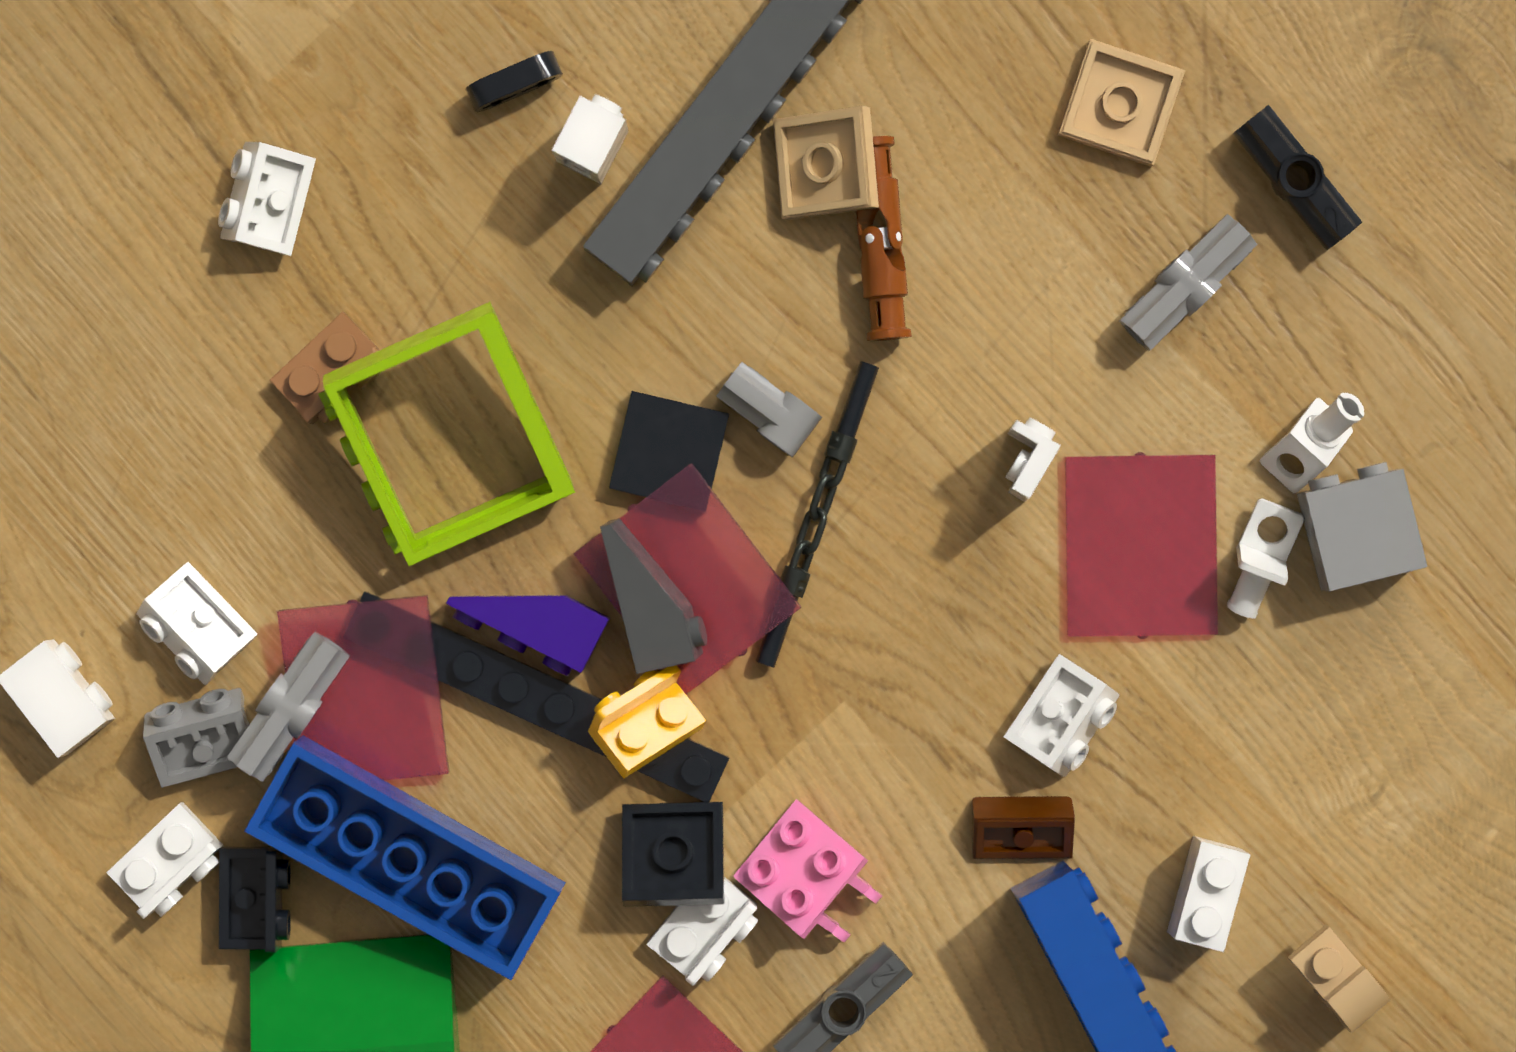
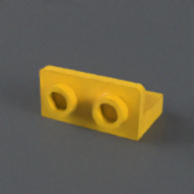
M677 665L667 667L662 671L657 669L645 672L635 681L633 689L622 696L618 692H613L602 699L594 708L596 714L588 733L623 779L700 731L706 722L705 718L677 684V679L681 673Z

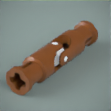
M893 136L873 137L879 208L856 211L858 240L862 252L861 276L863 299L869 301L871 331L867 333V341L896 340L912 337L911 329L906 328L903 297L908 295L905 260L901 247L903 235L898 179L892 176L890 147L895 145ZM879 210L886 219L887 227L877 228L872 226Z

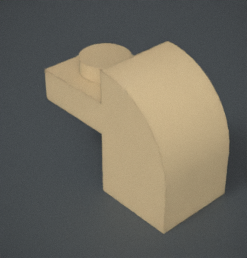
M1327 925L1322 927L1288 956L1289 960L1314 988L1313 991L1351 1033L1390 1001V998L1375 978L1360 964Z

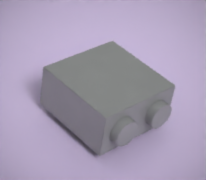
M1387 462L1378 463L1357 469L1358 479L1340 483L1338 474L1310 480L1308 481L1310 491L1297 494L1321 591H1334L1428 567L1404 469L1389 471Z

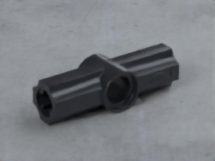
M1269 104L1233 133L1271 180L1272 188L1276 195L1291 205L1326 250L1333 247L1362 223L1361 219L1325 176L1324 168L1320 161L1305 151ZM1290 165H1298L1306 170L1309 176V183L1305 190L1293 189L1288 184L1286 172Z

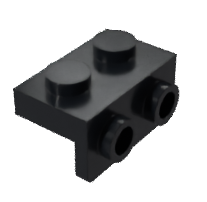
M273 847L219 848V949H265L266 953H276L282 947V940H289L291 915L290 910H282V890L290 889L291 862L290 859H282L281 851Z

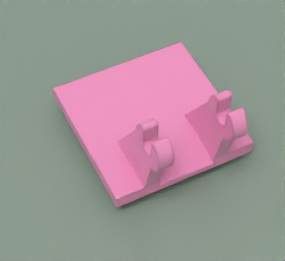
M797 799L733 876L803 939L806 938L816 924L825 928L844 943L851 934L840 927L838 922L824 913L847 883L875 904L882 898L878 891L874 890L869 883L857 875L868 860Z

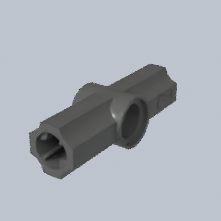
M882 942L842 981L827 989L821 1000L773 1044V1047L778 1052H831L848 1035L859 1031L865 1020L911 978L913 973ZM838 998H849L857 1005L856 1014L848 1021H836L829 1014L831 1004Z

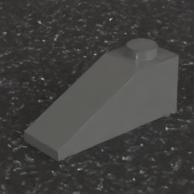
M620 518L610 520L600 526L636 673H644L697 660L704 653L702 646L707 645V633L702 617L694 616L692 604Z

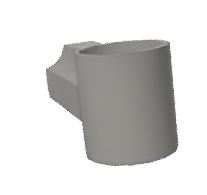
M743 362L739 364L716 395L717 398L758 427L756 431L792 458L822 419V416L788 391L783 393L772 385L769 380Z

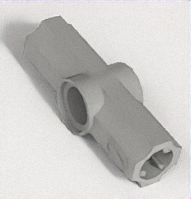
M1228 214L1225 215L1190 251L1187 249L1183 251L1155 279L1157 284L1142 296L1124 314L1119 322L1139 344L1148 351L1152 350L1187 314L1191 316L1222 286L1220 281L1231 270H1234L1258 244L1238 221Z
M315 631L296 655L294 662L284 675L281 673L255 709L258 712L227 758L238 768L263 782L279 762L292 739H298L323 703L320 699L351 655L336 643Z

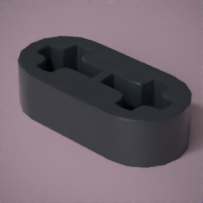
M547 51L483 77L468 85L466 91L475 112H482L543 87L560 78L563 73L554 52Z

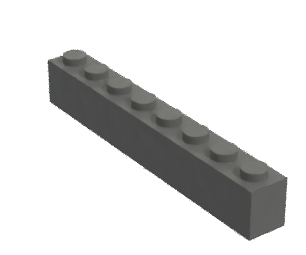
M771 0L583 245L584 250L629 285L633 286L639 278L647 283L664 260L658 253L670 238L677 243L695 219L688 215V213L701 198L704 202L708 203L724 183L725 179L719 175L721 170L730 159L738 164L752 147L756 139L749 135L761 119L769 124L786 102V99L780 95L791 79L799 84L809 73L817 61L811 56L822 39L830 44L844 27L847 19L841 16V14L852 0ZM864 0L854 1H856L858 4H861Z

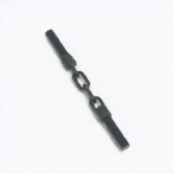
M860 361L837 430L831 433L824 453L825 459L819 475L820 480L809 511L803 519L797 536V546L789 566L785 565L777 587L780 593L756 662L775 667L798 599L804 596L811 576L808 570L814 552L817 550L825 530L827 515L837 486L843 478L847 464H850L858 441V439H855L879 370V367ZM832 460L840 462L835 477L832 474H827ZM825 487L829 490L823 508H820L818 504ZM811 519L819 522L812 543L804 540ZM802 553L806 556L802 568H799L797 564Z

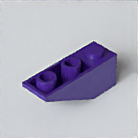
M567 595L451 596L446 604L456 609L452 616L456 620L476 630H480L484 623L500 631L501 633L497 639L499 642L521 653H524L527 646L545 654L542 663L566 676L570 675L572 669L580 673L583 672L610 620V617Z

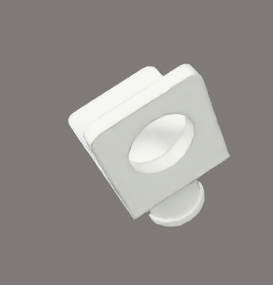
M1349 393L1340 394L1330 406L1320 398H1316L1290 432L1262 456L1260 463L1292 493H1298L1308 484V481L1313 480L1327 468L1353 433L1351 426L1359 422L1364 416L1362 403L1357 397ZM1291 454L1299 458L1303 464L1304 472L1293 474L1285 470L1281 465L1280 455Z
M1265 499L1257 500L1236 548L1238 567L1243 571L1231 599L1227 602V607L1231 611L1247 618H1256L1259 606L1270 582L1273 581L1286 585L1289 578L1286 560L1304 522V517L1301 513ZM1275 516L1284 520L1287 525V532L1283 539L1273 543L1261 539L1257 531L1258 525L1266 517Z

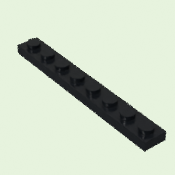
M364 591L344 638L606 757L588 733L596 714L594 708L602 698ZM687 738L637 771L699 800L710 802L730 757Z

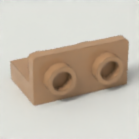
M341 312L278 371L270 381L301 413V417L307 423L314 424L320 419L326 424L330 420L318 395L325 391L323 375L375 353L380 349L345 312ZM380 373L346 387L347 391H350L355 385L361 390L364 389Z

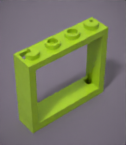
M491 302L323 375L325 391L318 395L324 405L325 413L330 421L339 419L347 435L340 438L344 453L352 467L360 463L368 480L361 483L364 495L373 511L382 509L389 524L382 528L388 545L391 546L394 555L400 552L403 553L408 566L575 493L571 477ZM479 329L545 476L418 533H414L346 387Z

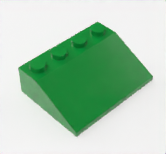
M429 934L282 946L276 953H266L265 949H250L251 1052H460L452 947Z

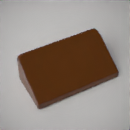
M1068 796L973 798V859L1073 858L1075 815L1072 798Z

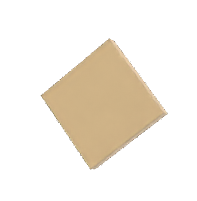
M1090 39L1057 136L1150 167L1154 166L1185 70Z
M857 106L773 119L782 219L792 220L879 208L870 107Z

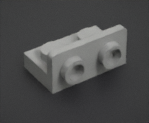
M241 688L228 691L226 689H215L205 693L199 699L180 704L177 702H167L155 707L151 712L144 715L143 739L161 788L237 768L227 756L249 726L244 711V695Z

